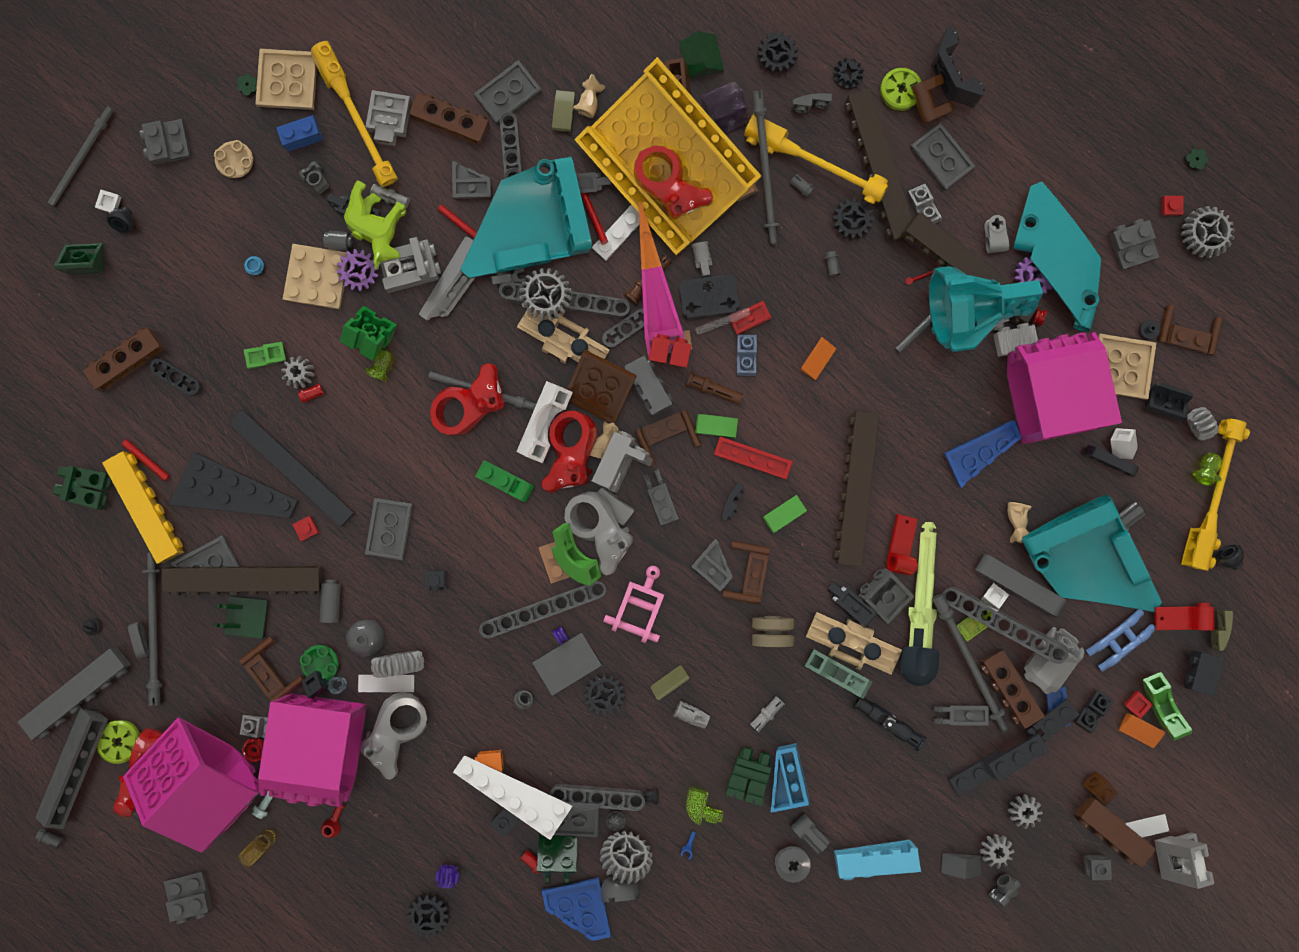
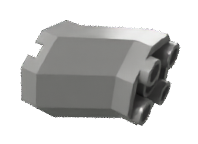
M1053 627L1046 634L1068 648L1069 656L1064 663L1056 664L1033 652L1024 666L1026 671L1024 676L1026 679L1039 686L1045 694L1057 692L1084 656V649L1082 647L1079 649L1077 646L1079 643L1077 638L1065 629L1060 628L1056 631L1057 628ZM1042 640L1038 648H1046V642ZM1054 650L1055 657L1063 658L1065 656L1063 650Z

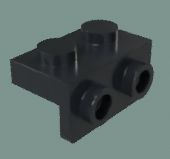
M1157 382L1149 391L1146 410L1183 422L1187 418L1188 402L1193 398V393Z

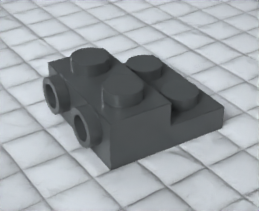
M182 119L164 123L160 120L142 124L143 130H140V137L146 143V148L143 149L146 160H149L154 165L191 157L185 123Z
M1143 218L1132 222L1133 226L1127 228L1125 224L1118 226L1109 235L1121 271L1159 258L1153 240L1156 237L1150 220L1145 222Z
M884 568L875 572L874 579L870 584L866 583L861 587V593L858 596L877 611L884 622L889 624L915 596L891 571Z
M204 870L164 881L168 898L166 907L170 922L176 921V924L188 921V917L195 916V919H200L207 916V912L213 909Z

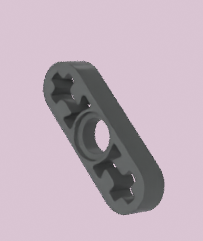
M638 309L606 331L602 337L603 344L607 348H615L643 329L644 322L642 320L637 323L638 328H635L634 323L630 320L634 318L635 322L639 319L640 313L644 315L643 309ZM625 323L632 326V331L628 334L621 331V327ZM618 329L619 334H620L623 338L620 339L619 336H617V337L614 339L615 343H613V344H612L611 342H608V343H607V342H606V341L608 340L607 336L610 335V336L612 337V336L616 335L617 332L614 331V330Z

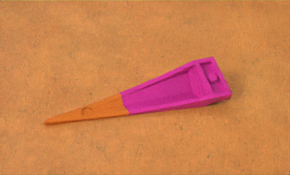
M639 202L644 334L649 357L653 337L662 334L669 336L668 340L676 341V338L684 339V335L642 203ZM672 344L669 345L668 353L672 352Z

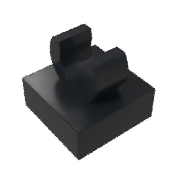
M314 671L301 681L307 697L312 699L329 686L327 680L322 678L319 671Z

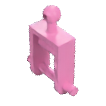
M650 566L646 570L647 579L644 586L630 581L617 617L613 618L606 615L603 621L613 625L612 631L616 632L617 628L641 636V642L646 643L647 639L658 642L660 635L650 631L664 597V594L651 589L654 580L660 576V570L656 566ZM634 588L657 597L656 603L652 604L630 595L632 589ZM627 602L652 612L645 630L621 621Z

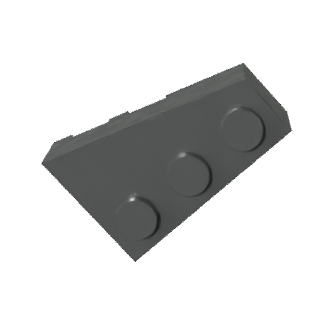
M642 356L624 366V369L637 375L633 386L651 418H654L672 408L673 399L669 392H665L663 389L664 383L660 376L655 375L653 371L655 367L652 361Z

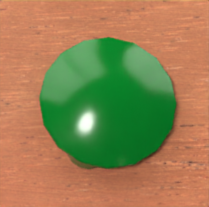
M326 645L311 646L300 657L301 669L306 677L314 671H319L322 678L329 681L338 671V657Z

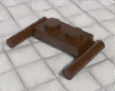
M1167 305L1159 342L1214 356L1223 318L1215 317L1212 333L1209 334L1178 325H1171L1175 306Z
M687 410L634 431L641 448L650 453L649 457L653 459L650 466L656 464L649 446L688 430L694 447L702 445L697 433H695V427Z
M732 541V549L748 551L750 553L742 593L723 590L722 598L760 605L770 548Z
M271 636L239 659V662L248 671L270 702L290 694L304 680L302 676H299L285 687V684L266 659L260 655L262 651L275 642Z

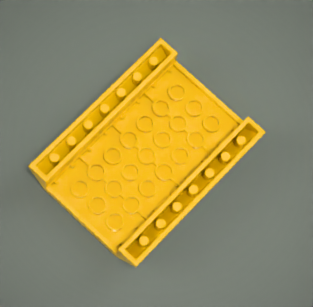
M657 57L643 71L644 74L592 126H587L574 140L638 213L639 202L642 203L648 224L677 255L741 198L760 179L761 175ZM651 146H664L670 150L673 149L682 161L683 180L699 188L710 189L714 197L712 204L698 208L677 220L671 218L665 211V205L645 192L635 181L634 163L639 153ZM660 157L649 158L643 163L644 175L653 182H662L671 176L669 164Z

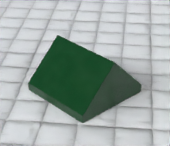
M697 31L679 42L682 58L685 59L689 67L690 79L724 72L716 34Z
M103 243L64 245L54 268L65 274L104 273Z

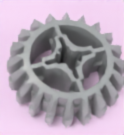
M1206 206L1204 209L1198 208L1196 212H1191L1190 217L1184 220L1186 224H1183L1181 227L1185 230L1181 235L1186 237L1182 243L1187 242L1189 244L1186 249L1192 248V254L1198 253L1201 258L1204 256L1206 258L1217 257L1220 253L1226 252V248L1232 245L1230 241L1235 238L1231 234L1236 230L1230 227L1234 222H1228L1227 220L1230 215L1223 216L1224 210L1218 212L1217 207L1211 209L1210 206ZM1199 219H1209L1211 222L1208 224L1202 223ZM1210 241L1211 243L1215 242L1217 245L1207 246L1204 243Z
M541 268L540 274L537 275V272L533 271L534 277L532 278L527 275L526 278L529 282H522V285L525 287L520 288V293L524 294L520 296V300L525 301L522 303V307L527 308L526 312L528 314L533 312V318H536L538 314H540V320H544V315H547L548 320H551L552 314L558 318L557 312L560 311L564 314L565 310L563 307H569V303L566 301H570L572 297L567 294H570L572 291L571 288H566L569 286V282L564 281L565 276L561 275L558 277V271H555L552 275L550 268H548L547 273H544L543 268ZM543 281H551L557 285L547 286ZM537 284L539 290L534 294V297L530 298L531 290ZM542 288L544 289V291H546V293L549 294V301L542 294ZM562 291L560 300L554 305L553 297L557 295V292ZM545 303L549 308H540L534 304Z
M420 651L376 657L371 660V671L376 678L421 671L424 668V657Z
M625 830L621 835L616 832L614 836H609L604 842L603 848L600 851V855H602L600 862L603 863L602 869H608L607 875H613V880L616 878L620 879V884L626 880L629 885L632 881L636 883L639 879H644L646 874H648L653 861L651 860L653 853L649 852L650 846H645L646 840H639V835L634 837L632 832L627 835ZM617 847L621 848L620 850H617V852H613V849ZM640 863V866L632 868L633 864Z

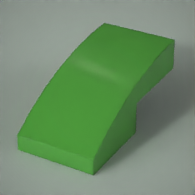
M282 342L244 349L247 369L286 361Z
M697 414L695 433L736 438L738 419Z
M795 495L762 518L772 533H774L807 510L798 496Z

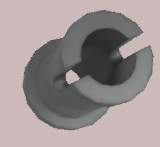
M796 174L790 181V184L802 192V196L809 197L815 189L812 187V183L809 184L799 174Z
M837 251L825 253L826 257L824 259L827 260L829 276L841 274Z
M41 828L35 837L38 843H45L56 850L63 841L62 837L48 832L47 828Z

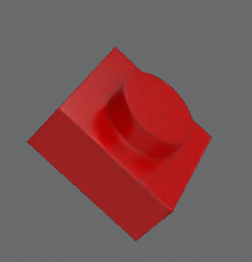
M1164 195L1162 197V216H1182L1183 196Z
M312 516L292 524L300 541H305L320 533Z
M1135 691L1124 703V706L1139 719L1153 705L1139 691Z

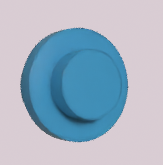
M252 256L245 261L244 267L247 273L255 276L262 273L264 263L259 257Z

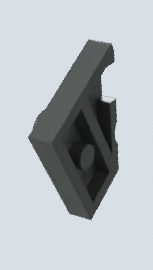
M452 161L453 199L492 198L490 177L479 174L473 169L466 168Z
M717 539L712 541L691 566L720 592L733 578Z

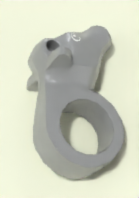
M587 491L578 494L569 501L565 508V521L570 524L572 534L578 538L593 541L599 557L600 572L605 575L613 574L617 570L619 562L634 542L633 536L628 533L630 531L629 528H620L609 502L603 495L597 492ZM581 502L589 503L597 510L599 522L595 528L586 527L579 521L577 508Z
M406 692L396 693L387 698L379 711L373 731H367L366 738L361 742V753L380 770L385 779L391 780L398 774L397 759L400 744L419 737L428 725L426 723V711L419 698ZM411 705L417 708V718L412 725L403 729L391 726V714L399 706Z

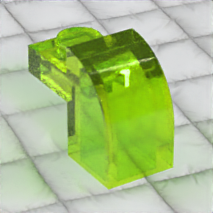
M689 786L685 803L690 819L701 825L702 818H706L705 821L716 824L717 821L722 822L723 811L705 807L708 791Z

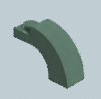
M815 649L805 667L863 699L872 684L871 680Z

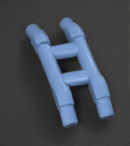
M1138 609L1115 630L1086 650L1089 656H1092L1109 645L1116 653L1098 665L1102 672L1121 661L1123 657L1145 642L1155 631V626L1150 624L1136 637L1130 629L1144 615L1141 609ZM1124 633L1130 640V643L1121 649L1115 639Z

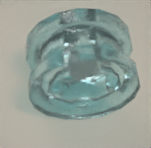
M340 676L333 677L328 682V690L332 694L342 693L347 686L346 680ZM335 680H338L337 683L341 682L342 686L339 687L340 690H337V688H333Z

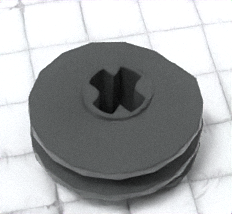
M789 846L777 853L775 868L779 876L785 881L792 883L800 882L810 872V859L803 849ZM793 861L796 866L792 868L789 862Z

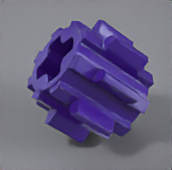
M440 865L435 876V881L438 882L437 886L447 889L455 888L459 881L460 872H457V867L454 865Z

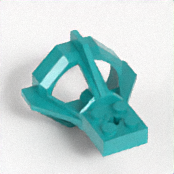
M951 266L934 268L929 282L930 317L933 324L931 328L932 334L936 335L939 343L946 349L951 348L953 352L975 349L991 330L1001 322L1002 318L1008 319L1019 315L1028 316L1034 313L1043 295L1040 282L1035 280L1000 285L994 279L989 280L966 275L958 268Z

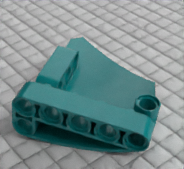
M572 157L554 160L542 159L536 166L501 180L460 268L463 274L468 278L541 265L553 259L590 252L592 242ZM546 167L549 173L544 174L539 168Z
M1103 495L1051 520L1022 538V542L1035 568L1044 575L1062 598L1106 603L1155 612L1154 607H1159L1162 603L1129 532L1125 529L1116 506L1109 495ZM1040 558L1047 559L1044 565L1037 564V561Z

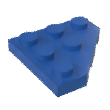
M599 877L542 889L545 910L548 913L555 915L562 922L574 930H578L591 941L611 937L605 903L601 902Z

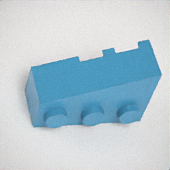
M797 743L777 748L771 812L807 806L810 803Z

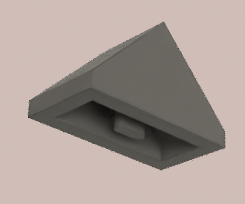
M942 853L941 873L962 879L980 877L982 857Z

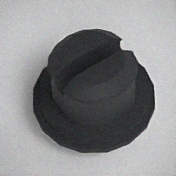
M90 618L84 622L82 629L87 635H96L100 630V623L98 620Z
M654 788V791L645 792V796H648L645 797L647 803L654 802L655 805L659 803V790Z

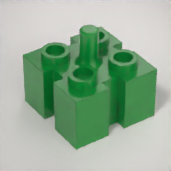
M363 306L356 313L355 318H351L343 326L340 342L351 349H360V354L373 361L381 353V349H385L392 341L397 324L384 317L379 319L376 317V312Z

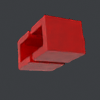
M662 334L653 337L648 360L666 363L669 345L672 344L669 364L687 367L691 344H687L688 340L676 338V341L668 340L669 336Z

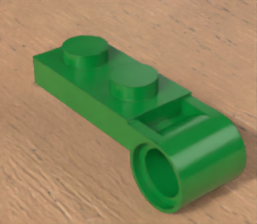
M485 460L475 476L525 503L534 488V485Z

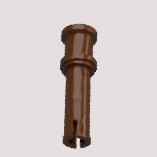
M665 254L660 258L663 271L672 263L671 259H667ZM642 279L636 280L631 290L624 293L625 298L635 306L643 296Z
M691 370L685 385L686 387L691 386L700 390L701 393L708 392L740 405L743 393L741 394L711 382L709 377H701L694 374V371Z

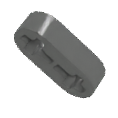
M139 621L129 624L128 632L136 657L138 659L149 657V643L144 626Z

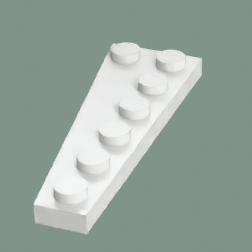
M467 756L462 758L453 772L549 840H551L573 807L562 800Z

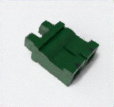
M75 466L58 468L57 476L65 479L63 485L55 484L52 492L54 495L60 497V500L105 510L109 493L88 489V487L110 491L112 480L108 473Z
M743 746L740 755L736 756L725 789V795L739 800H743L744 797L746 802L762 806L766 785L772 769L770 765L771 755L760 752L757 761L751 759L754 750Z

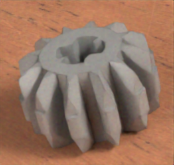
M298 356L297 360L294 357H290L291 363L284 362L287 368L281 369V372L286 373L282 376V379L287 380L286 384L288 386L293 385V388L298 389L299 385L305 388V382L312 383L309 376H315L314 373L310 372L314 369V366L309 365L310 361L308 359L303 360L301 356ZM301 370V374L295 375V371Z
M1196 408L1187 414L1188 426L1199 440L1210 439L1218 433L1217 421H1215L1214 416H1212L1207 408Z
M1026 794L1022 796V799L1016 796L1017 802L1011 801L1010 804L1013 808L1008 809V812L1012 814L1010 820L1015 821V825L1018 827L1022 825L1024 829H1027L1029 824L1035 827L1034 821H1041L1037 816L1043 814L1039 810L1041 804L1035 802L1036 799L1032 796L1028 798ZM1026 808H1027V809H1028V812H1025V814H1022V811H1026Z
M994 834L993 839L987 836V843L981 842L985 847L980 849V853L984 854L982 859L984 862L988 861L990 867L995 864V867L1000 869L1001 863L1005 867L1008 865L1007 859L1013 861L1009 854L1015 852L1010 848L1012 843L1006 841L1007 838L1005 836L999 838V835ZM998 849L1000 852L997 854L996 852L994 853V850Z

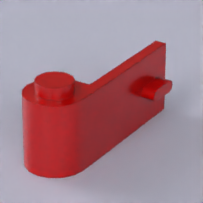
M900 514L896 515L887 558V569L889 571L909 576L917 571V560L910 556L918 519Z
M1198 603V606L1154 607L1155 630H1215L1214 607L1210 606V603Z

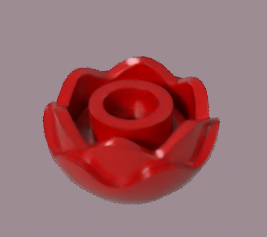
M251 738L245 742L242 754L249 762L261 761L264 741L259 738Z

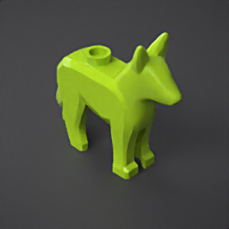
M357 180L352 189L344 219L353 237L358 240L365 239L372 243L375 270H377L381 262L400 257L399 252L390 246V242L394 237L398 220L406 214V207L396 202L385 218L370 215L372 206L375 203H379L381 198L372 193L363 199L361 194L366 185Z

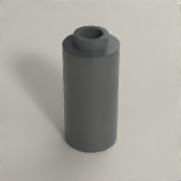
M326 579L325 583H321L319 622L339 623L341 584H337V580Z

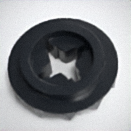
M846 57L841 61L839 60L836 64L833 76L836 83L841 87L853 88L862 81L864 69H862L861 63H858L854 58L848 59ZM847 66L850 71H853L851 78L848 77V74L843 73L846 72Z

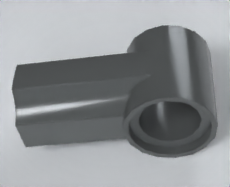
M1133 502L1119 512L1125 529L1129 531V527L1145 516V513L1140 505Z
M805 813L790 826L817 854L825 850L830 843Z

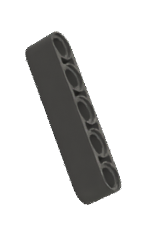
M505 112L500 117L505 179L523 172L519 125L515 114L512 112ZM507 120L514 121L511 126H506L505 122ZM510 138L516 140L515 143L512 145L506 144L507 140ZM510 157L517 158L515 163H508Z
M987 554L983 555L975 569L977 573L1055 618H1058L1067 602L1062 597Z
M556 784L550 792V795L555 797L554 791L561 790L564 793V797L559 800L564 802L599 804V808L639 811L645 804L643 792L634 789ZM579 791L584 797L581 800H576L573 797V793ZM600 793L603 799L599 802L594 801L592 795ZM618 794L622 797V801L614 803L611 799L612 796ZM639 796L642 801L640 804L635 805L631 802V798Z

